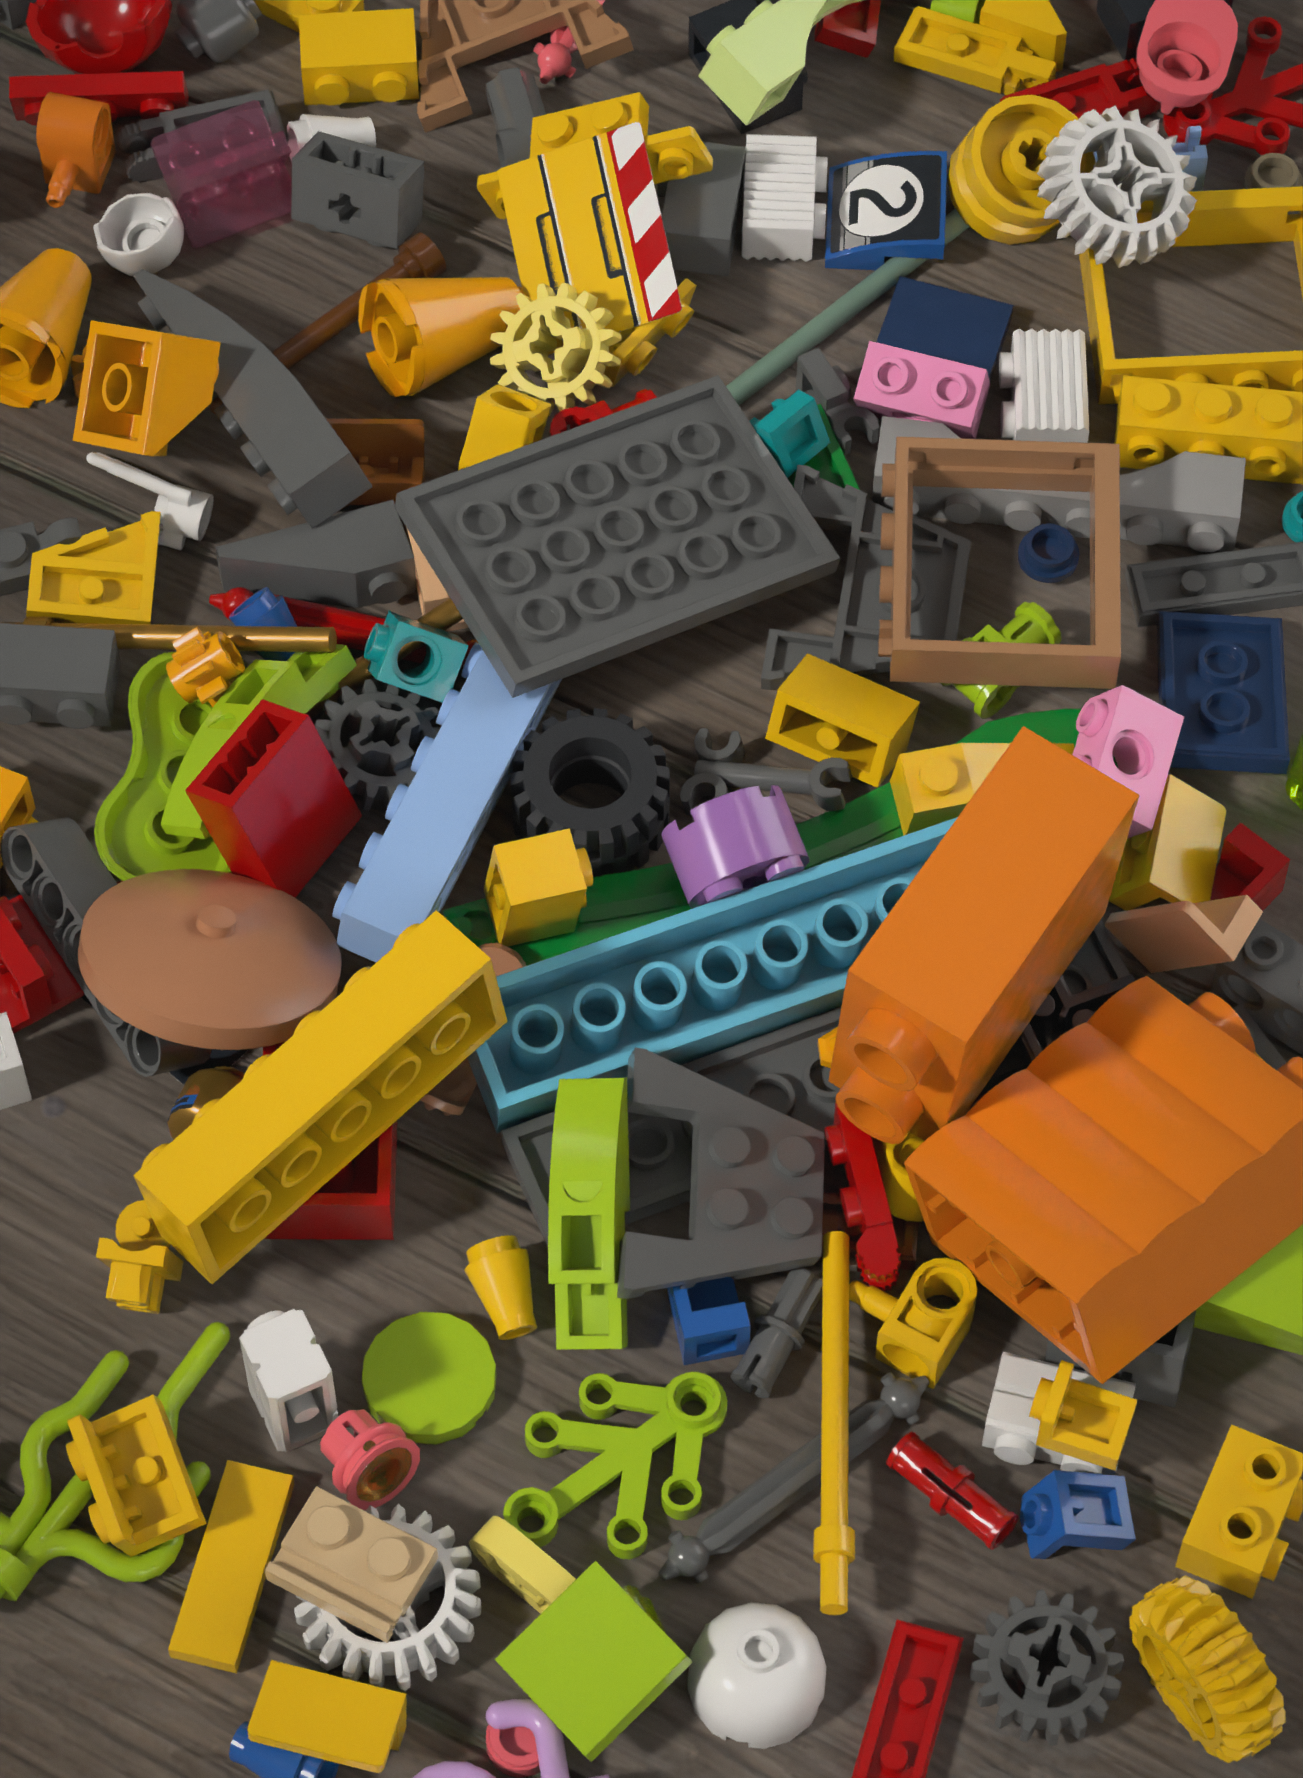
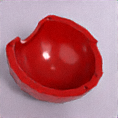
M37 0L35 4L29 3L26 24L32 39L45 57L74 74L125 73L142 64L161 45L168 27L172 2L171 0Z

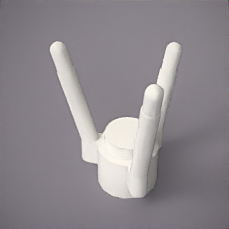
M91 452L87 455L88 463L159 494L154 511L161 512L160 524L163 525V531H159L158 545L182 550L186 538L197 541L202 540L212 513V494L174 485L99 452Z

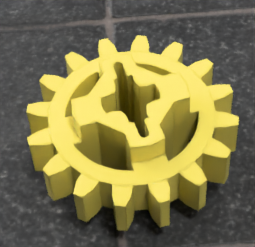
M544 283L538 284L537 299L534 301L522 293L516 295L520 310L515 315L504 310L499 314L501 319L508 325L506 332L491 333L490 339L503 346V353L490 358L491 365L507 370L498 381V384L513 390L517 389L520 393L550 403L551 408L548 416L552 413L555 403L559 411L575 407L574 400L577 398L588 405L595 404V396L591 389L596 384L610 389L613 383L603 374L606 366L614 367L621 364L620 358L609 353V346L615 345L622 340L621 334L612 329L604 328L614 317L611 311L604 307L595 309L597 297L587 291H583L577 297L576 288L568 283H561L557 295L548 285ZM564 311L577 314L587 328H571L569 319L564 316ZM557 339L564 341L563 347L557 349ZM555 350V360L548 358V352ZM525 371H541L542 380L547 382L548 388L537 386Z

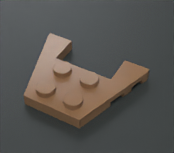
M420 0L419 32L422 38V60L419 61L418 79L421 84V100L417 104V114L426 133L473 114L456 71L460 67L487 58L490 55L537 38L563 26H568L585 69L633 51L630 36L619 22L616 24L604 13L602 5L597 0Z

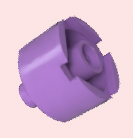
M775 785L771 786L768 797H763L759 786H754L709 800L690 810L694 820L693 823L679 831L674 820L664 828L661 834L687 902L692 909L803 871L809 863V856L782 789Z

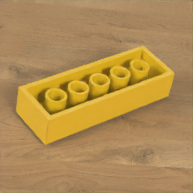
M437 910L421 924H413L406 928L398 936L393 948L372 967H364L357 971L348 980L343 992L323 1010L313 1011L304 1017L296 1027L291 1038L272 1054L263 1055L255 1060L245 1072L242 1081L221 1099L216 1098L206 1103L197 1112L192 1124L171 1143L161 1144L148 1154L141 1169L133 1176L159 1234L211 1284L215 1283L508 1022L491 958Z

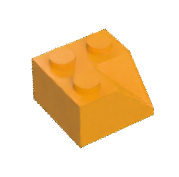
M91 320L73 441L146 456H167L169 441L212 403L214 384L219 374L218 357L221 342Z

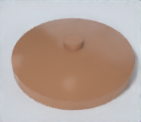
M175 869L151 872L133 877L111 887L99 896L88 909L83 920L78 947L79 968L86 985L99 1002L117 1017L137 1029L171 1042L218 1050L255 1049L287 1041L293 1036L296 1027L304 1017L313 1011L323 1010L335 999L342 966L341 953L333 933L325 922L305 904L282 890H277L263 882L232 873L202 869Z

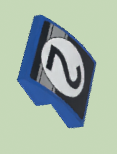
M947 151L888 153L864 157L830 167L825 268L876 270L884 264V257L943 259L945 247Z

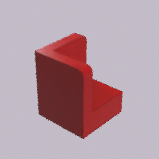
M1240 822L1224 838L1219 864L1215 870L1210 901L1248 895L1264 911L1283 891L1290 859Z

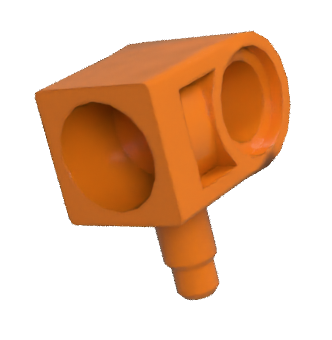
M49 92L46 94L39 111L36 139L45 183L49 184L46 201L51 207L59 208L64 205L66 197L71 194L72 189L94 194L101 192L116 150L109 104Z

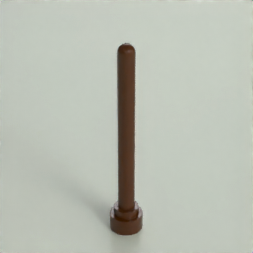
M419 232L399 246V254L393 258L394 265L369 283L384 278H437L446 272L447 266L442 253L427 235ZM363 287L272 351L273 355L287 369H290L359 319V299ZM218 397L208 407L216 415L214 410L223 403Z

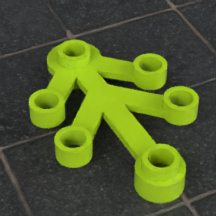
M687 1372L673 1378L666 1387L617 1382L611 1376L603 1373L591 1374L581 1382L579 1387V1406L582 1412L591 1419H607L617 1409L655 1415L636 1429L562 1420L558 1415L549 1411H541L532 1415L527 1420L524 1431L526 1447L533 1455L540 1458H550L560 1453L562 1449L601 1454L548 1492L533 1487L516 1491L505 1503L503 1519L518 1529L539 1548L543 1547L555 1537L559 1519L621 1476L616 1516L610 1520L607 1526V1545L611 1553L620 1559L629 1560L637 1558L645 1551L648 1544V1528L643 1517L652 1454L675 1436L673 1476L667 1478L662 1485L661 1505L664 1512L675 1520H688L694 1517L702 1505V1488L697 1479L703 1437L716 1432L721 1427L726 1418L728 1407L727 1396L721 1384L704 1373ZM594 1389H604L611 1394V1398L606 1403L595 1404L588 1400L587 1395ZM696 1400L703 1403L706 1410L700 1415L691 1416L684 1413L681 1407L688 1401ZM550 1427L557 1432V1436L554 1440L543 1443L537 1441L533 1437V1433L538 1428ZM676 1489H687L694 1495V1499L686 1505H678L670 1500L669 1495ZM527 1516H537L544 1522L542 1528L536 1532H526L519 1527L520 1521ZM629 1527L635 1529L640 1534V1537L632 1544H623L615 1538V1534L618 1530Z

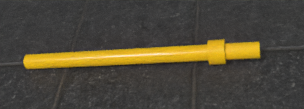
M830 1231L823 1235L821 1526L814 1530L813 1559L820 1564V1611L827 1615H841L848 1611V1564L855 1560V1530L848 1526L850 1237L842 1231Z

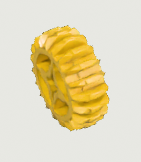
M1184 1575L1173 1581L1161 1583L1144 1594V1599L1132 1607V1615L1129 1617L1130 1629L1133 1632L1132 1643L1140 1653L1139 1662L1146 1668L1151 1678L1150 1683L1156 1687L1164 1703L1173 1712L1178 1722L1188 1730L1193 1741L1201 1742L1208 1754L1218 1757L1227 1763L1232 1761L1238 1762L1242 1758L1250 1754L1253 1756L1271 1744L1270 1740L1282 1732V1725L1286 1723V1716L1283 1708V1695L1276 1688L1277 1677L1269 1670L1264 1660L1266 1655L1259 1651L1252 1639V1633L1246 1631L1238 1619L1237 1612L1230 1611L1225 1606L1220 1595L1212 1593L1209 1587L1199 1580L1196 1581Z

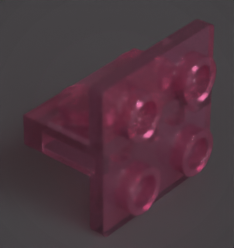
M257 100L247 102L152 139V151L173 202L179 211L183 226L193 248L204 247L291 213L292 180L285 162L292 152L283 130L272 134L262 107Z

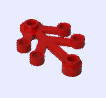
M1263 16L1257 17L1249 23L1246 36V46L1248 49L1233 91L1212 99L1214 93L1212 92L1205 100L1192 107H1174L1168 115L1164 114L1163 127L1168 137L1178 135L1176 143H1185L1187 128L1189 126H1201L1199 145L1207 146L1212 139H1218L1255 149L1260 155L1268 153L1284 154L1286 152L1290 137L1288 125L1303 128V104L1285 100L1282 97L1303 89V63L1262 79L1270 55L1274 54L1280 46L1282 27L1278 21L1271 17ZM1266 34L1271 38L1263 39L1258 37L1257 35ZM1246 113L1265 119L1261 120L1257 126H1253L1230 118ZM1266 135H1274V136L1278 137L1279 139H1278V140H1269V139L1265 138L1264 136H1266Z

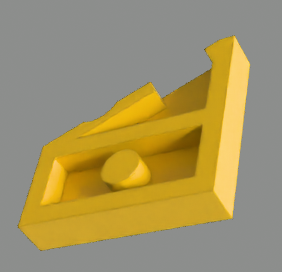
M150 511L141 515V521L110 532H107L105 527L82 535L73 544L64 545L59 543L32 553L26 610L27 617H53L56 622L151 624L161 512Z

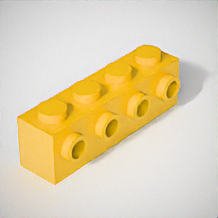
M1123 376L1114 444H1119L1120 467L1145 469L1161 464L1184 451L1246 458L1244 479L1303 484V392Z

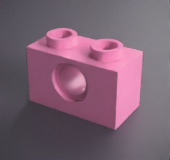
M869 341L854 401L857 407L870 410L880 419H882V416L943 423L961 439H976L990 388V381L987 369Z
M1121 685L1090 698L1084 704L1076 721V729L1079 735L1073 756L1140 795L1128 833V839L1153 829L1184 716ZM1113 756H1114L1115 759H1116L1118 768H1117V766H1116L1115 763H1114Z

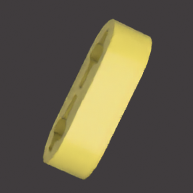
M492 1516L469 1541V1546L478 1560L540 1614L576 1580L566 1569L518 1529L498 1516Z

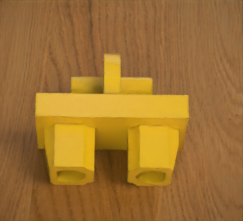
M145 1200L136 1201L128 1205L119 1214L115 1227L119 1245L112 1239L99 1237L96 1258L110 1268L106 1292L107 1300L117 1302L116 1306L120 1309L159 1314L165 1279L181 1281L183 1261L168 1249L171 1244L159 1234Z

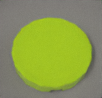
M418 1312L396 1319L376 1335L364 1356L362 1388L371 1415L380 1424L386 1422L398 1424L405 1432L406 1438L412 1439L415 1443L440 1444L464 1436L476 1426V1421L483 1416L486 1409L488 1411L495 1398L496 1363L488 1341L470 1323L448 1313Z

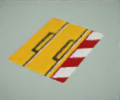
M639 122L498 169V180L524 295L533 301L536 300L537 286L542 283L551 287L557 295L561 283H568L576 288L577 297L583 291H587L597 297L595 309L604 307L611 311L614 317L604 328L612 329L616 332L676 314L682 310L644 136ZM564 311V316L569 319L571 328H587L577 314ZM557 339V349L563 347L564 341ZM555 350L548 352V355L554 354Z

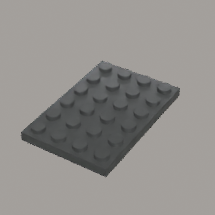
M719 375L398 492L394 507L512 698L835 573L840 561L839 555Z

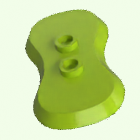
M174 652L163 653L151 658L140 668L130 685L128 710L133 737L130 761L125 774L102 803L95 820V844L99 856L108 870L123 881L151 872L175 869H202L232 873L212 837L199 839L166 834L161 826L169 792L181 762L196 733L213 708L208 701L202 704L199 699L190 704L176 691L166 670V664L173 660L171 654Z

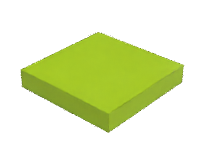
M597 1561L593 1562L495 1658V1661L591 1762L693 1663Z

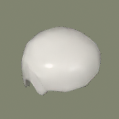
M152 193L127 194L108 206L100 222L94 225L97 248L103 258L112 268L129 276H133L142 269L154 274L170 266L179 255L184 240L183 222L173 201L169 197L162 198Z

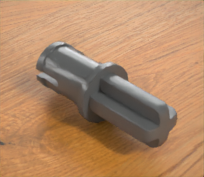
M804 1268L790 1271L767 1314L756 1318L754 1327L757 1329V1332L739 1365L731 1374L733 1383L745 1392L751 1394L756 1385L758 1387L755 1392L756 1397L768 1398L792 1350L798 1351L802 1348L804 1339L801 1334L822 1297L823 1280L813 1272Z

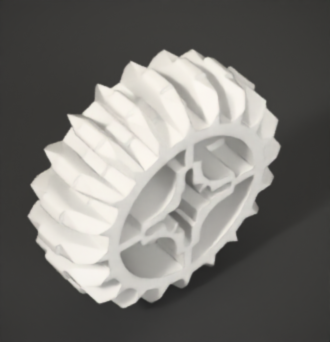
M1116 105L1106 108L1101 115L1093 109L1085 112L1078 120L1069 121L1059 131V137H1055L1046 147L1044 154L1047 158L1040 164L1037 173L1045 181L1040 185L1037 197L1052 202L1045 209L1043 219H1058L1062 226L1057 231L1056 239L1066 238L1071 235L1077 241L1075 244V255L1083 254L1090 248L1094 251L1096 265L1106 263L1111 257H1113L1118 268L1128 266L1134 259L1141 265L1142 263L1149 262L1156 254L1165 253L1175 243L1174 239L1187 229L1190 221L1187 215L1194 210L1195 203L1197 202V199L1190 195L1189 192L1195 187L1197 177L1182 172L1189 164L1191 155L1175 154L1172 148L1176 144L1178 135L1169 136L1165 139L1157 133L1159 130V119L1150 121L1145 126L1141 124L1138 109L1129 111L1123 118ZM1097 151L1098 162L1093 166L1090 173H1080L1082 155ZM1144 201H1153L1151 220L1138 223L1136 213L1141 209V204Z
M398 1503L391 1512V1520L383 1521L437 1548L438 1560L404 1617L401 1616L394 1627L392 1638L395 1641L386 1643L361 1638V1636L368 1633L298 1596L296 1597L304 1602L297 1605L294 1611L297 1624L308 1627L303 1633L306 1648L309 1650L322 1649L319 1656L320 1664L326 1671L344 1663L343 1678L358 1681L363 1672L369 1673L370 1685L381 1688L384 1686L385 1676L396 1675L397 1685L406 1692L411 1686L410 1672L419 1669L424 1678L433 1682L434 1678L437 1677L434 1659L437 1657L445 1663L455 1665V1662L459 1659V1651L454 1641H472L474 1626L468 1619L478 1617L481 1614V1599L473 1595L481 1587L479 1572L467 1569L472 1562L469 1548L466 1545L453 1547L455 1532L449 1525L431 1533L432 1516L426 1510L417 1516L412 1524L406 1523L405 1508L401 1507ZM370 1505L365 1512L379 1518L377 1509ZM443 1586L445 1594L438 1613L425 1628L419 1631L416 1626L415 1610L421 1604L430 1600L429 1592Z

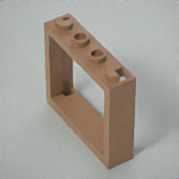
M896 437L894 464L883 463L881 491L882 497L893 498V513H882L880 539V550H892V566H881L879 603H891V620H879L878 657H890V681L1098 689L1116 688L1121 660L1119 444ZM913 486L1090 492V645L910 639Z

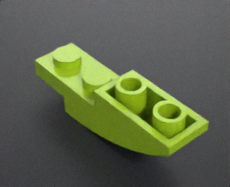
M336 644L334 652H295L287 661L255 659L233 681L199 728L181 762L169 792L161 820V826L166 834L199 839L211 837L185 792L186 788L262 699L306 714L316 703L331 697L339 689V682L357 666L347 645Z
M627 1077L559 1079L552 1136L548 1209V1284H555L556 1350L624 1349L628 1347L627 1299L617 1298L620 1240L625 1234V1212L630 1211Z

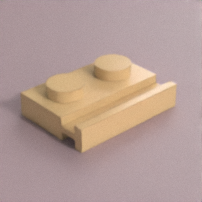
M316 1486L281 1542V1549L277 1556L265 1568L266 1579L273 1584L388 1643L400 1617H404L438 1560L437 1548Z

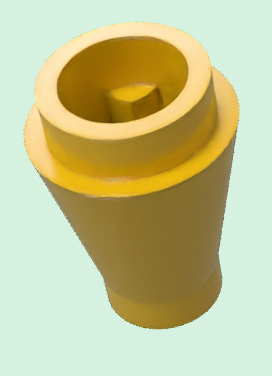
M514 1235L491 1238L470 1247L466 1251L469 1265L465 1267L464 1271L493 1321L499 1339H514L536 1330L537 1324L533 1313L528 1250L520 1248L518 1239Z

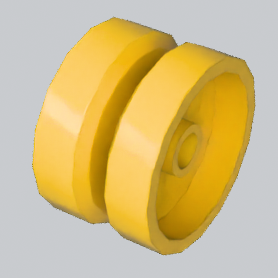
M1033 94L1008 97L989 108L977 124L965 135L950 159L947 182L951 201L964 222L986 239L1008 245L1034 242L1052 231L1060 221L1058 219H1043L1045 209L1052 202L1037 197L1039 187L1045 181L1037 173L1040 164L1047 158L1044 153L1048 144L1055 137H1059V131L1069 121L1078 120L1077 116L1057 101ZM1094 152L1082 155L1080 173H1090L1095 165Z

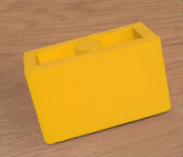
M1169 774L1153 829L1126 840L1109 901L1125 911L1133 910L1159 897L1170 903L1210 901L1226 816L1225 807Z
M271 1660L247 1728L248 1739L252 1742L374 1773H381L385 1768L390 1750L399 1751L407 1727L406 1694Z

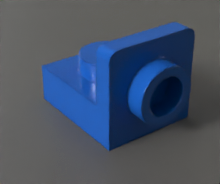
M1054 1470L1022 1495L1020 1522L1023 1531L1027 1535L1031 1558L1046 1559L1062 1546L1123 1550L1136 1540L1125 1476Z

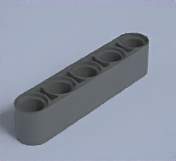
M65 817L9 827L3 834L0 850L2 863L8 876L133 1069L138 1074L147 1077L204 1064L209 1059L212 1049L171 1042L137 1029L102 1005L86 985L78 963V947L83 920L93 902L111 887L117 885V883L79 825L74 820Z

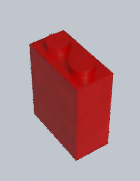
M263 699L185 790L232 874L263 882L277 890H282L294 898L362 817L357 804L309 715Z

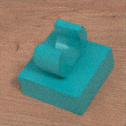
M797 390L786 400H774L771 403L774 410L762 420L753 417L749 421L787 478L797 471V465H804L831 443L815 398L801 390Z

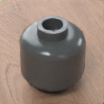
M182 0L176 9L177 17L182 26L174 33L195 60L204 53L211 61L223 63L255 39L259 32L256 19L262 13L253 0Z

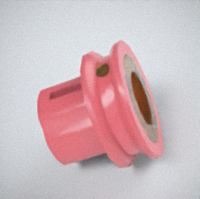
M364 1409L348 1410L338 1416L328 1426L320 1442L321 1452L334 1465L332 1471L333 1485L340 1493L346 1494V1499L352 1505L362 1510L368 1509L370 1505L376 1508L392 1500L410 1482L420 1462V1448L412 1439L406 1438L405 1432L398 1424L389 1422L378 1424ZM350 1426L355 1431L354 1435H352L346 1428Z

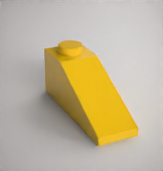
M957 743L899 754L890 784L903 836L958 817L1011 743ZM1053 743L1073 755L1074 743Z

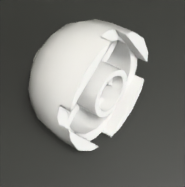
M750 1602L726 1609L706 1624L690 1653V1659L693 1663L689 1666L687 1688L695 1714L712 1734L726 1740L727 1736L737 1742L748 1743L749 1748L759 1749L787 1743L808 1728L818 1713V1707L824 1698L827 1666L817 1636L801 1617L778 1605Z

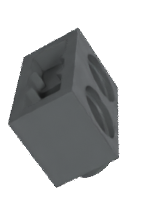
M1259 918L1235 960L1216 964L1210 993L1219 996L1232 1008L1242 1004L1261 1030L1303 1055V945Z

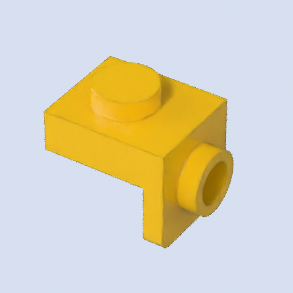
M1061 1360L1054 1381L1041 1378L1032 1403L1029 1417L1040 1420L1036 1445L1115 1471L1138 1400L1072 1379L1074 1364Z

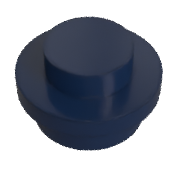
M1042 524L1033 528L1021 540L1018 549V562L1023 572L1030 578L1043 583H1056L1067 579L1076 570L1079 562V547L1071 533L1064 527L1056 524Z

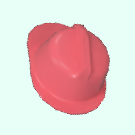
M1155 0L1151 6L1137 47L1136 63L1140 69V81L1145 91L1154 100L1161 103L1162 114L1168 115L1174 107H1192L1202 102L1210 93L1219 89L1225 80L1237 41L1238 23L1232 8L1224 0Z

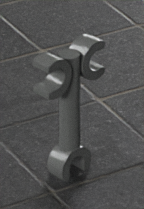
M701 728L695 736L694 745L699 759L695 764L694 776L684 783L680 792L686 815H691L690 810L696 807L697 802L702 797L714 796V798L729 793L727 787L748 788L759 786L760 790L770 791L771 786L775 785L779 786L782 792L813 795L816 804L826 811H838L845 807L842 790L825 787L832 781L851 782L852 773L849 763L841 758L831 757L817 763L812 770L744 764L741 762L744 759L745 749L739 731H732L728 745L721 750L715 751L712 750L713 742L708 728Z

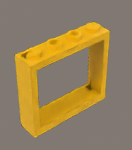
M1303 186L1189 192L1190 195L1197 199V202L1195 203L1194 210L1187 215L1190 220L1187 229L1174 239L1175 243L1171 247L1294 241L1303 298ZM1144 201L1141 204V209L1136 213L1138 223L1151 220L1153 201ZM1288 211H1299L1298 214H1288ZM1090 248L1083 254H1079L1099 405L1119 403L1123 376L1303 392V350L1115 359L1103 263L1096 265L1094 251Z

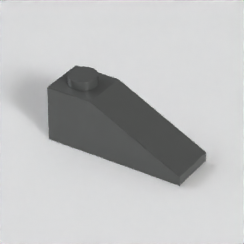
M393 500L330 516L313 529L307 522L216 547L219 576L223 591H229L235 587H244L255 594L261 589L268 587L275 595L308 602L355 608L374 603H392L404 595L417 592L414 556L400 517L394 508Z

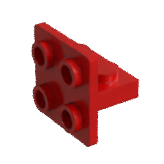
M21 894L11 900H8L6 896L0 897V1013L7 1012L14 1034L85 995Z

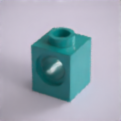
M388 611L384 625L376 623L372 628L365 646L364 658L370 660L367 669L376 680L443 703L449 690L453 689L469 645L456 634ZM412 641L424 642L426 655L423 662L413 669L399 668L397 657L400 649Z

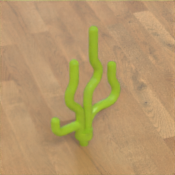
M213 1322L206 1327L158 1395L164 1406L175 1439H177L179 1411L182 1405L229 1342L230 1330L224 1323ZM109 1351L77 1394L70 1401L44 1412L29 1427L20 1446V1470L24 1482V1497L11 1517L0 1512V1599L16 1601L37 1571L47 1561L61 1556H72L83 1560L107 1576L123 1582H145L165 1572L175 1562L184 1544V1534L149 1549L147 1552L130 1557L109 1543L104 1544L97 1536L78 1529H69L93 1496L89 1481L82 1482L77 1474L72 1477L45 1514L51 1501V1476L47 1464V1450L58 1436L70 1431L68 1419L81 1414L89 1420L97 1412L129 1367V1359L123 1351ZM201 1461L192 1462L186 1467L197 1498L211 1478L210 1468Z

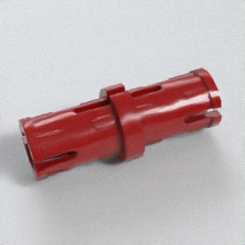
M911 1431L906 1434L889 1454L886 1465L896 1470L930 1498L929 1506L940 1516H945L946 1514L952 1516L981 1539L990 1550L999 1547L1016 1526L1019 1516L1006 1509L974 1482L975 1474L965 1465L955 1467L922 1441L915 1432ZM932 1473H934L938 1478H940L942 1482H944L952 1490H955L959 1495H961L964 1499L971 1503L973 1507L971 1508L970 1506H968L965 1502L962 1501L961 1498H959L956 1494H954L952 1491H950L944 1485H942L939 1481H937L932 1476Z

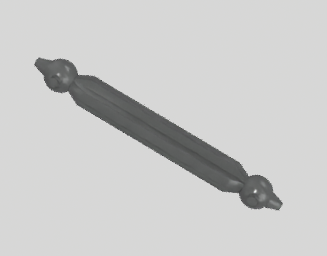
M892 1372L881 1378L884 1387L881 1391L880 1399L861 1402L849 1411V1462L885 1436L894 1418L905 1419L909 1425L920 1419L916 1411L920 1405V1396L929 1385V1380L926 1376L922 1375L907 1380L903 1378L896 1379ZM821 1433L706 1517L696 1536H683L680 1530L671 1533L668 1536L672 1543L669 1548L668 1559L658 1572L662 1580L665 1581L683 1576L694 1577L697 1583L704 1581L709 1576L705 1570L709 1556L730 1552L821 1484Z

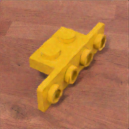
M641 92L532 118L529 158L639 122L644 136L654 184L684 179L688 176L709 172L713 169V157L693 127L686 126L648 135L649 105ZM497 171L478 176L477 190L497 218L507 219Z

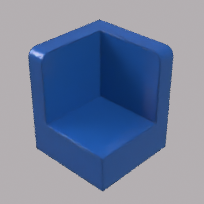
M724 1277L697 1282L694 1287L681 1290L680 1286L667 1288L683 1365L745 1354L750 1345L751 1326L745 1302L739 1303L732 1278Z

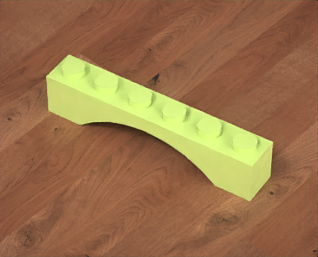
M765 0L749 14L743 26L736 30L732 25H729L712 39L707 47V51L711 56L700 72L699 77L747 126L786 97L805 66L806 45L811 28L824 16L845 5L863 0H779L775 4Z

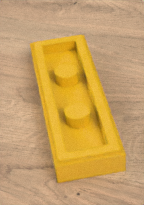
M227 1460L168 1647L170 1658L237 1674L266 1580L265 1568L272 1560L295 1485L293 1475Z

